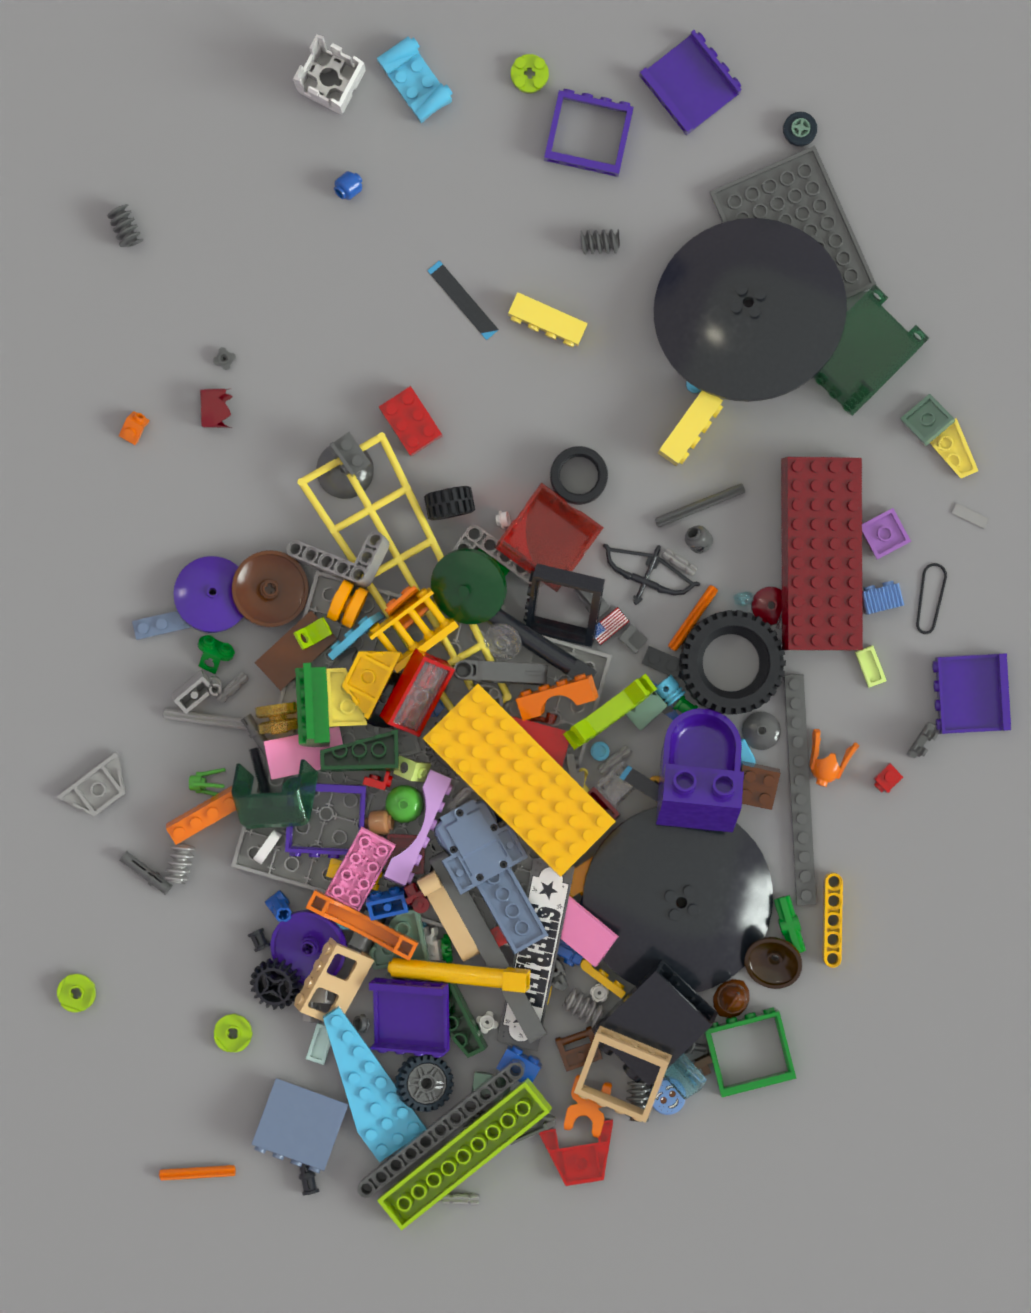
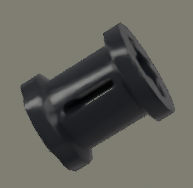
M263 928L248 934V937L252 939L255 946V952L270 946V942H267L263 933Z

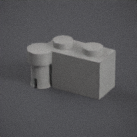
M200 670L172 693L173 701L187 714L209 696V692L214 696L219 695L218 692L221 693L222 690L221 680L218 676L208 677Z

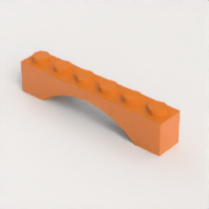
M317 889L314 890L306 906L307 909L361 934L409 961L419 943L377 920L371 921L369 916Z

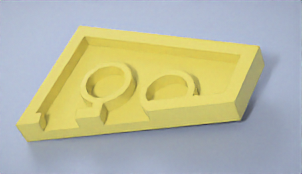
M955 418V422L930 442V444L960 478H964L978 472V468L958 420Z
M346 668L326 669L329 727L368 725L362 710L358 705L356 706L350 694L342 687L348 674Z

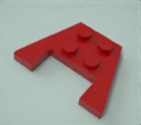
M613 1119L604 1121L598 1143L559 1149L556 1129L544 1130L539 1133L565 1186L604 1180Z

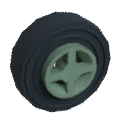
M795 112L785 120L783 134L790 144L805 146L815 139L817 123L810 114Z

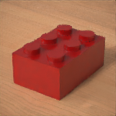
M411 386L379 406L380 411L410 457L443 436Z

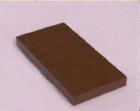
M312 610L254 662L280 691L296 678L295 668H303V663H312L337 640V637L332 633L318 643L302 650L293 633L319 619ZM301 634L302 641L306 643V638Z

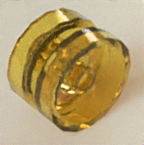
M297 702L255 708L257 718H269V721L260 722L257 725L259 734L271 733L273 735L298 729V718H287V715L297 713Z

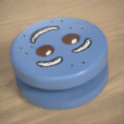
M663 1078L653 1108L664 1115H671L680 1111L686 1099L683 1086L673 1078Z

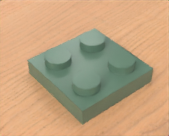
M931 394L927 395L901 417V421L925 446L955 422V419Z

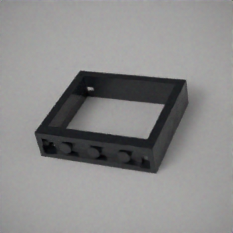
M537 563L535 571L531 570L529 582H532V585L529 584L527 596H530V598H527L525 609L528 612H525L523 621L540 635L592 647L597 632L605 579ZM540 581L593 593L588 627L584 628L535 616Z

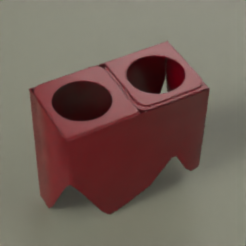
M229 389L200 390L202 427L233 428L228 427L222 422L231 415L229 408L225 404L227 400L233 397L225 394L226 390Z

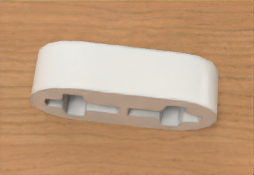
M274 829L253 859L262 864L282 834Z

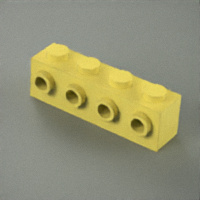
M518 292L508 312L511 321L518 324L524 322L528 324L529 329L536 332L542 330L546 332L545 336L556 340V338L564 340L563 344L569 347L579 345L588 324Z

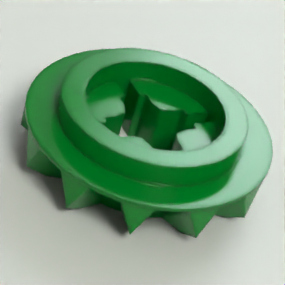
M443 934V938H441L443 961L452 963L451 939L448 934Z

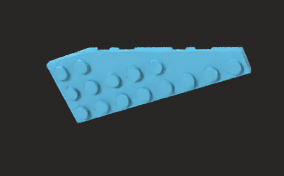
M338 1006L323 1016L357 1132L380 1163L425 1130L426 1126L416 1112L400 1100V1096L396 1092L395 1083Z

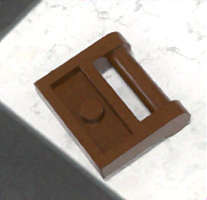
M591 1026L586 1027V1030L564 1038H555L566 1072L584 1066L595 1037ZM589 1037V1043L565 1051L564 1045ZM599 1047L596 1050L592 1063L603 1059Z

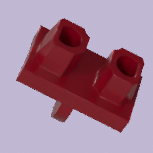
M413 882L404 888L408 895V898L405 899L407 904L412 905L415 912L425 913L429 909V901L425 898L417 883Z

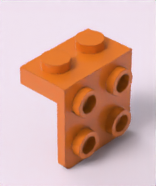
M415 586L406 587L401 592V597L397 600L394 598L386 604L385 612L391 616L414 599L419 590ZM424 602L414 608L420 617L429 611ZM408 613L399 619L405 630L415 623Z

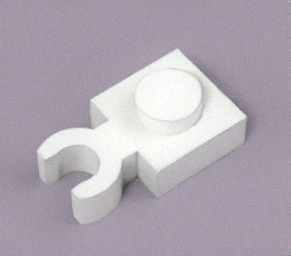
M429 926L424 927L430 960L443 959L441 940L436 939L438 935L437 926L431 928V933L429 932Z

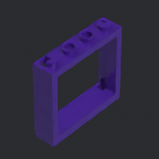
M570 89L559 90L544 161L619 177L634 107L624 101L615 103L612 102V99L606 97L597 99L588 93L579 95L574 94V91ZM563 99L627 113L615 165L552 151Z
M288 782L285 852H289V856H301V853H309V857H320V854H328V858H340V855H346L349 850L347 848L292 846L295 791L360 794L359 832L361 826L365 828L367 786Z

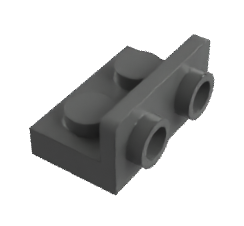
M350 432L335 442L330 443L332 448L329 451L335 459L340 458L343 463L340 467L346 475L350 473L353 477L371 465V462Z

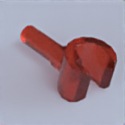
M547 712L546 718L535 717L529 719V721L554 724L557 715Z

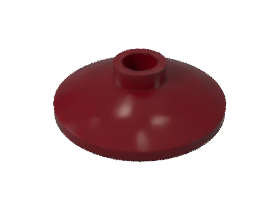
M765 587L759 590L754 595L751 605L754 616L761 617L762 621L768 622L770 625L780 623L782 621V590L777 587ZM769 602H773L775 604V607L773 609L768 608Z

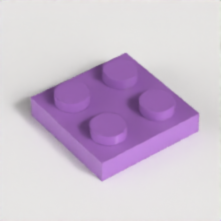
M894 508L862 524V534L876 560L911 542Z

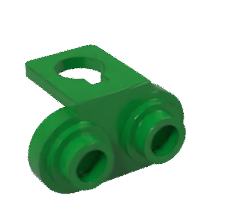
M211 635L202 636L198 641V648L203 652L198 666L204 670L216 674L221 660L230 661L234 657L235 651L229 643L221 642ZM213 659L214 666H207L205 660Z

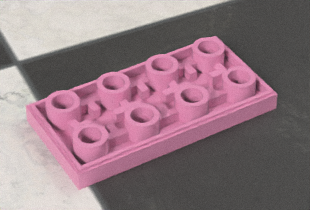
M340 727L329 728L330 747L299 745L298 735L264 741L263 744L271 780L321 770L320 750L343 744Z
M361 826L325 894L360 911L396 844Z
M569 896L561 939L596 967L619 936Z

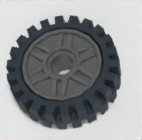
M427 1054L423 1056L414 1055V1057L407 1058L408 1060L402 1063L403 1066L399 1067V1073L395 1077L397 1083H395L396 1092L400 1096V1100L408 1107L421 1112H431V1110H437L439 1106L445 1105L444 1102L449 1100L450 1097L448 1096L453 1092L451 1088L452 1086L454 1087V1082L452 1081L454 1077L447 1063L440 1058ZM424 1078H427V1085L425 1087H422V1080Z

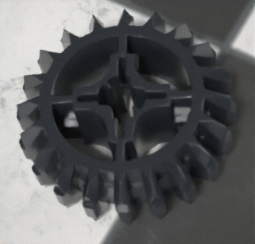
M269 958L266 962L262 961L259 964L260 966L255 967V972L251 974L253 979L250 981V985H253L251 992H256L254 998L259 997L261 999L259 1004L265 1002L266 1008L272 1005L273 1010H275L278 1006L280 1009H284L285 1005L290 1006L292 1002H295L297 994L301 992L299 988L302 986V983L298 982L301 976L295 975L297 969H291L292 963L287 966L286 960H282L280 963L278 958H275L274 961ZM263 974H264V976L266 977V978H265V980H266V982H267L266 987H264L263 981H262ZM285 981L289 983V993L286 991Z

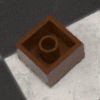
M742 761L740 771L744 772L742 804L772 810L781 774L780 769Z

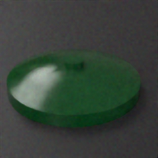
M457 549L446 554L436 564L431 576V590L434 593L433 598L437 606L449 618H453L455 621L463 624H480L488 621L498 613L506 599V579L500 566L490 556L475 549Z

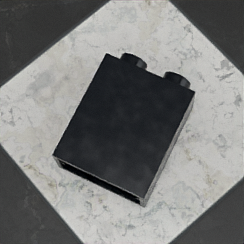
M661 960L600 1020L593 1033L596 1034L598 1028L602 1026L672 1055L668 1065L669 1068L713 1025L718 1013L665 961ZM599 1042L598 1047L602 1052L609 1056L615 1053L625 1063L623 1070L630 1079L635 1082L643 1080L648 1086L656 1080L660 1066Z

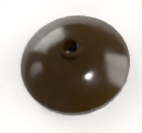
M765 937L750 945L745 955V967L749 976L758 984L767 988L781 989L792 985L799 978L802 971V958L799 951L790 942L777 937Z

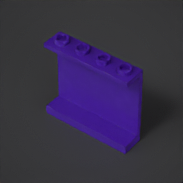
M695 30L691 31L690 36L648 69L644 68L639 74V77L685 135H688L734 99L742 90L738 79L730 76L728 73L730 70L724 62H719L716 58L718 55L712 47L708 48L704 43L706 42L704 36L700 32L696 33Z

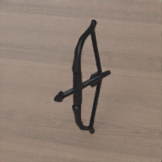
M603 544V547L606 549L607 562L611 568L625 579H631L641 584L637 595L633 596L635 605L643 600L641 596L645 586L657 590L658 593L673 596L684 595L693 587L700 586L699 582L691 581L658 556L661 549L660 545L656 547L654 554L610 548L608 544ZM610 552L648 557L646 562L648 569L645 576L642 577L617 567L611 559ZM660 561L690 585L683 590H672L649 580L652 569H657Z

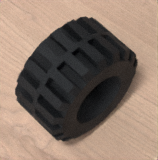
M469 486L438 490L424 496L429 520L447 519L475 511L472 490Z

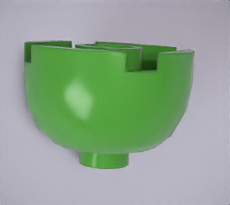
M400 785L393 788L385 800V808L388 814L391 815L394 821L399 823H409L416 820L423 810L424 800L421 793L415 787L409 785Z

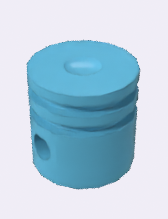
M672 675L656 686L657 694L661 699H665L664 702L668 703V707L686 693L682 691V687H678L679 684Z

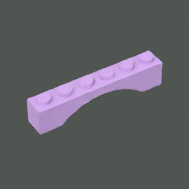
M430 770L422 788L425 799V818L422 829L406 850L391 858L383 878L405 887L406 883H411L415 874L412 873L414 865H419L422 855L419 853L422 847L426 849L430 840L427 837L429 830L434 831L437 824L436 814L437 812L441 813L444 808L445 802L442 800L445 794L449 796L453 787L450 784L451 778Z

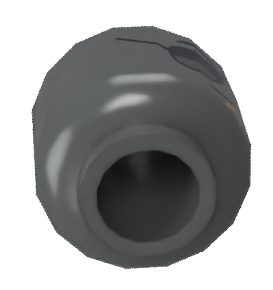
M696 525L688 529L685 535V542L693 552L701 554L711 548L713 537L705 527Z

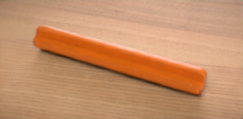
M710 585L668 644L670 649L673 651L678 650L717 594L718 589Z
M234 1165L161 1169L159 1171V1178L162 1181L235 1176L236 1168Z

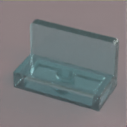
M684 1053L667 1069L664 1076L685 1100L699 1092L707 1081Z

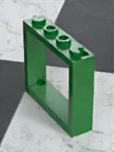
M774 1007L763 1010V1013L757 1015L755 1012L744 1015L745 1018L738 1020L737 1017L728 1018L726 1023L722 1024L714 1022L705 1032L721 1097L797 1079L778 1009L774 1010ZM774 1018L787 1071L724 1086L711 1033Z

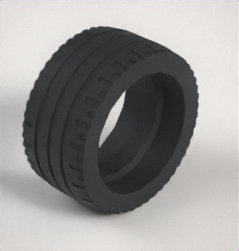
M583 446L571 447L561 452L555 458L550 472V481L555 493L562 500L576 505L587 504L597 499L604 491L608 480V470L603 458L596 451ZM574 457L589 459L595 465L598 472V480L595 487L584 494L569 492L560 480L562 466Z

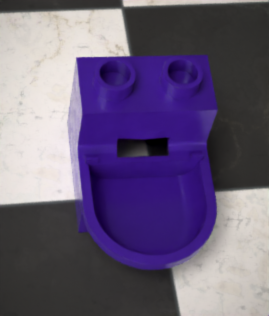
M692 709L677 716L669 725L661 751L656 825L723 832L734 831L742 809L744 772L740 771L742 743L736 726L725 715L711 709Z

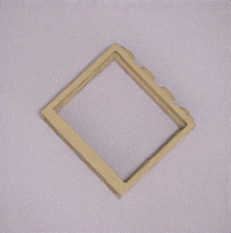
M600 1026L595 1034L574 1093L583 1099L595 1101L599 1106H607L619 1114H626L636 1121L646 1123L672 1055ZM599 1042L660 1066L645 1109L584 1085Z

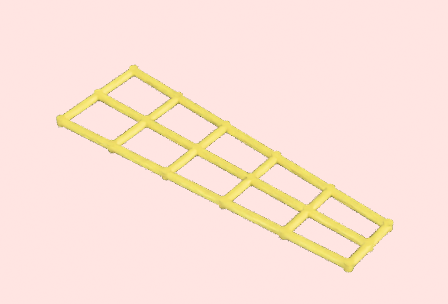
M383 432L359 446L362 451H365L381 442L402 487L371 504L357 477H352L349 473L347 477L365 508L338 524H333L307 483L338 465H342L343 463L340 458L333 459L298 479L297 483L350 562L355 563L356 557L339 531L369 515L378 532L388 539L390 544L388 549L393 556V559L380 565L375 577L398 565L410 587L415 586L420 591L404 561L431 546L438 562L444 555ZM406 494L427 539L400 554L376 510ZM371 583L367 587L368 591L386 618L390 617L385 612L387 608L386 602L374 584ZM430 610L423 615L427 616L434 630L439 627V622ZM469 624L477 644L458 655L447 636L441 640L451 658L447 660L451 666L480 650L486 661H495L477 624ZM396 631V633H397L398 636L400 637L401 641L403 642V644L405 645V647H406L407 650H408V645H407L406 642L402 639V637L399 635V633ZM463 680L468 690L475 686L473 681ZM497 683L501 690L504 704L511 700L512 696L506 683ZM443 692L440 700L448 712H450L454 705L446 693Z

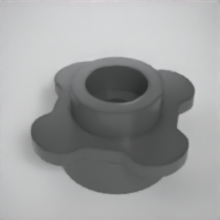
M221 347L217 357L213 358V362L216 365L222 366L224 370H228L232 361L236 359V355L229 353L226 348Z

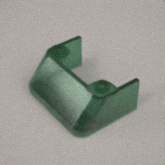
M302 759L298 777L287 779L283 784L282 792L251 794L254 776L240 763L236 764L231 793L239 822L248 829L303 826L307 824L311 818L318 772L305 759Z

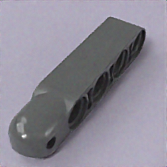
M461 660L453 667L455 669L453 674L459 680L524 685L547 684L548 665Z

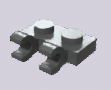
M930 722L926 723L907 752L908 756L916 758L917 756L920 757L922 755L924 757L928 749L924 747V744L927 740L935 741L939 735L934 731L935 725Z

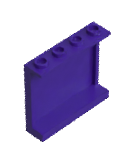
M1007 653L935 657V661L932 662L933 673H936L933 687L934 692H937L935 711H938L939 719H936V730H939V734L1011 730Z
M377 977L369 982V990L373 991L374 1044L370 1047V1050H377L379 1053H386L388 1051H393L396 1054L413 1053L415 1056L427 1054L435 1058L443 1057L450 1050L448 983Z

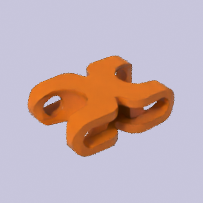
M577 1075L571 1091L572 1098L577 1104L570 1105L567 1108L564 1130H571L578 1117L587 1116L592 1121V1135L599 1138L605 1118L604 1114L598 1109L603 1107L599 1106L595 1101L583 1099L574 1093L580 1075ZM605 1082L601 1092L610 1095L612 1083Z

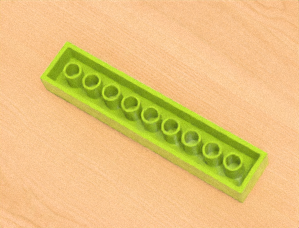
M526 1078L390 1187L377 1201L402 1231L551 1111L552 1106L530 1079Z

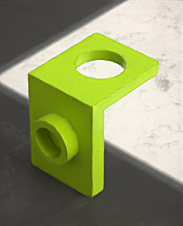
M322 617L293 634L303 650L330 636L332 631L325 618ZM301 634L306 638V643L302 641Z

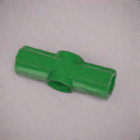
M790 895L774 899L779 916L780 930L785 940L796 947L799 953L806 951L800 932V922L797 914H795Z

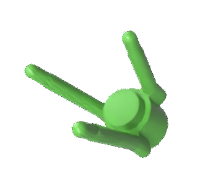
M226 769L196 772V775H190L189 790L215 796L218 793L205 790L206 787L224 788L225 785L207 783V779L203 778V776L225 772Z

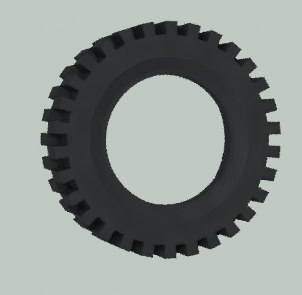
M726 610L701 620L686 636V640L681 647L682 652L679 656V659H681L679 670L682 672L681 677L682 681L684 680L686 690H689L691 697L696 699L701 706L721 714H742L760 708L761 705L770 700L771 696L776 694V689L780 687L782 683L781 678L785 674V671H783L784 666H786V660L783 657L785 650H782L781 639L778 640L777 632L770 628L771 625L768 622L762 621L761 617H756L750 612L746 613L741 610ZM734 634L742 636L752 643L758 653V673L752 683L744 689L738 691L721 690L715 687L704 673L703 656L705 650L714 639L722 635Z

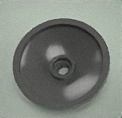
M331 445L321 453L316 469L335 459L329 451L332 448ZM366 450L363 452L371 462V465L355 475L364 491L369 487L374 474L373 462ZM341 465L317 477L322 488L334 497L349 499L358 496L345 472L341 471Z

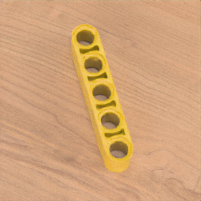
M834 872L826 874L823 885L822 958L823 962L832 968L839 966L842 960L843 880L840 875ZM836 876L838 883L836 886L831 887L828 880L830 877ZM832 895L838 898V902L834 906H830L828 903V899ZM830 915L837 916L836 924L829 925L828 917ZM830 934H836V943H828L827 938ZM831 953L837 956V960L834 963H828L827 956Z

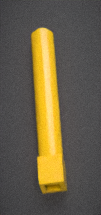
M393 958L388 963V972L391 974V977L502 988V991L525 993L530 989V969L510 967L500 969L413 959L409 961L403 958Z

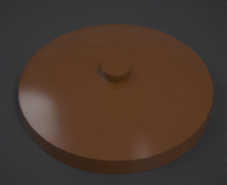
M273 550L257 552L246 558L235 571L231 585L232 599L239 613L249 622L268 628L279 627L295 619L303 610L309 592L308 580L301 565L291 556Z

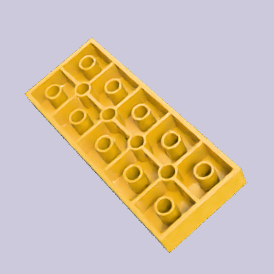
M479 684L423 737V740L559 877L616 822Z

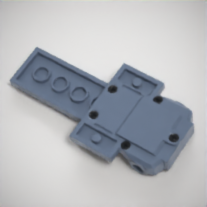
M472 799L439 818L440 822L434 828V835L440 847L450 854L449 857L441 862L459 894L462 895L477 887L514 955L547 937L548 933L511 869L512 866L528 858L514 831L508 825L499 828L493 810L484 801L475 802Z

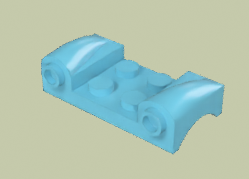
M408 36L377 57V61L417 119L422 123L437 110L450 104L453 93L447 84L443 86L421 57L418 51L420 46L414 37L410 39Z

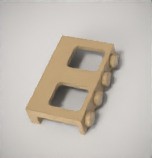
M329 938L328 942L323 946L319 959L315 961L313 970L305 979L301 992L297 994L294 1006L301 1013L324 1021L323 1016L338 1006L346 1013L374 959L364 951H355L338 944L333 938ZM336 954H341L355 960L346 979H341L327 973V969ZM319 987L337 994L328 1013L308 1006L313 994Z

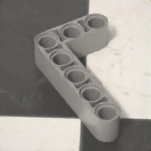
M477 525L468 527L451 550V552L457 550L462 544L467 545L469 549L478 547L523 581L532 585V582H529L531 571L526 569L524 573L517 572L515 567L518 562L513 558L507 562L502 561L500 555L503 551L497 548L501 542ZM472 529H477L480 532L478 539H471L469 537V532ZM488 540H492L496 544L495 548L491 551L486 550L484 547L485 542Z
M373 531L369 533L355 563L298 540L289 542L286 551L297 562L341 580H347L361 588H366L373 582L390 544L388 539L380 532Z

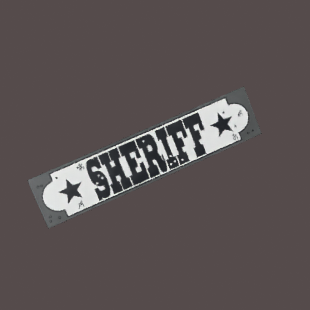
M534 858L526 896L548 936L516 953L512 968L531 970L530 989L525 994L543 1025L575 867L571 866L559 877L542 859ZM505 999L497 1041L538 1051L540 1039L530 1044Z

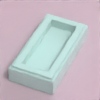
M317 1023L306 1056L307 1060L322 1065L325 1064L331 1045L325 1024Z

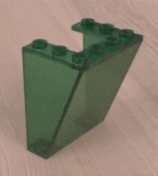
M876 285L847 311L844 332L836 351L824 368L813 377L852 416L929 339L917 325L908 332L882 306L888 297ZM874 293L878 294L880 299L876 298ZM914 333H917L921 337V340L918 339Z

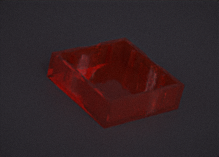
M541 483L523 510L502 535L495 548L530 574L531 570L535 571L537 563L573 571L604 527L582 511L570 506L561 496ZM543 582L548 587L553 589L555 592H558L559 589L562 587L560 585Z

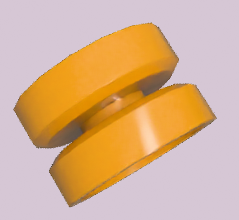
M343 580L331 601L327 618L336 622L344 612L342 625L352 629L364 606L369 591L359 587L354 595L351 596L354 584Z

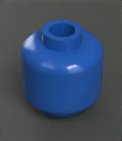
M346 171L335 180V193L341 199L351 200L362 191V178L357 173Z

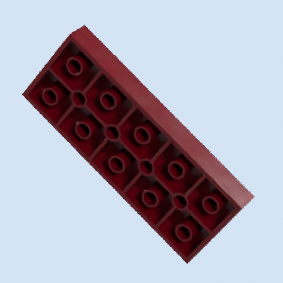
M781 458L782 650H863L862 458Z

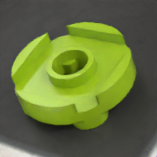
M526 54L518 57L511 67V80L515 87L523 93H536L548 81V66L544 59L537 55ZM527 69H532V72H535V76L532 75L531 79L524 75V72L528 71Z
M79 973L68 975L58 985L57 998L61 1006L69 1012L77 1013L84 1011L93 1004L96 998L95 984L86 975ZM76 988H79L82 993L81 997L74 998V994L71 993L72 989L76 990Z
M236 1013L223 1016L214 1028V1040L217 1046L226 1052H240L249 1045L253 1035L250 1022L245 1017ZM230 1028H233V1030L234 1028L237 1029V1038H230L228 1036Z

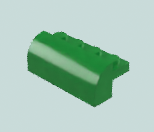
M303 663V668H295L299 745L305 747H330L326 667H311V663Z

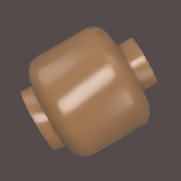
M373 810L369 813L368 818H365V828L377 835H388L394 829V820L387 810Z

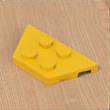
M358 652L342 687L350 694L356 706H359L366 719H370L402 652Z

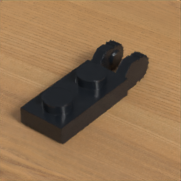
M651 646L648 647L641 664L667 675H672L674 678L682 679V674L679 673L681 659Z

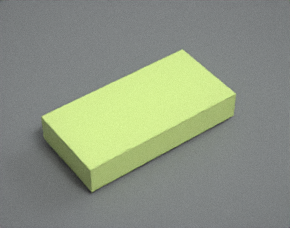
M873 645L855 652L868 688L887 681Z

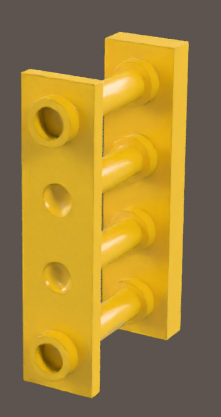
M430 587L418 591L414 599L382 623L374 624L369 629L370 632L367 633L371 640L377 637L387 651H397L383 633V631L393 625L406 642L408 650L401 654L394 668L396 673L406 667L415 648L426 652L459 627L453 618H445L431 600L430 596L434 593ZM422 602L425 603L439 622V627L434 631L427 627L414 609ZM407 613L424 634V638L419 642H414L399 622V619Z

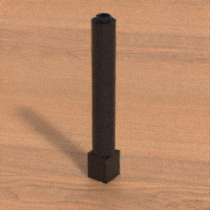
M502 609L486 621L572 679H574V676L583 673L586 676L592 674V677L597 673L596 670Z

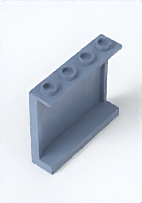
M276 1078L252 1141V1145L255 1146L254 1150L264 1154L266 1151L272 1152V1157L280 1160L286 1157L291 1159V1164L300 1167L302 1164L308 1165V1170L320 1173V1170L325 1171L348 1104Z

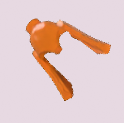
M814 729L809 766L813 776L817 779L816 784L827 787L828 783L840 779L848 762L860 745L855 742L846 749L840 766L837 763L835 753L832 752L826 758L817 759L819 756L821 731Z

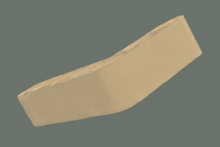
M435 870L419 878L417 883L425 897H428L462 961L465 962L480 954Z

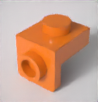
M133 411L126 418L119 437L136 445L150 420L143 414Z

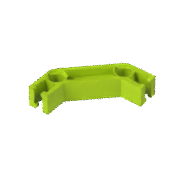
M644 674L596 711L573 725L563 735L575 750L642 703L657 688L649 677Z

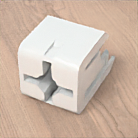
M316 34L309 47L311 55L304 68L301 65L299 66L293 81L300 94L343 115L352 98L353 90H356L366 71L364 62L355 56L352 62V58L342 53V48L334 43L330 46L331 51L327 50L324 36ZM334 69L337 72L339 82L342 84L340 86H325L321 83L320 73L325 74Z

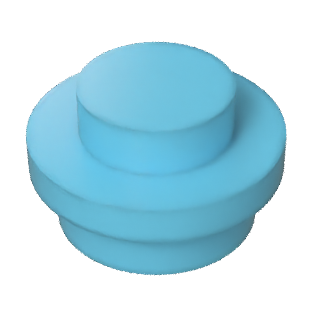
M596 742L592 745L590 752L595 760L602 761L609 756L610 750L606 743Z

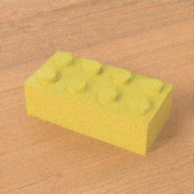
M701 391L662 445L658 454L675 466L678 463L683 464L689 456L688 449L690 447L694 449L701 439L698 435L701 432L705 433L712 424L709 421L711 417L716 418L722 410L723 406L721 403L723 400Z

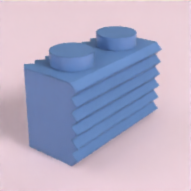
M894 581L882 583L883 587L875 588V585L864 587L862 604L865 615L904 606L899 583L894 584Z

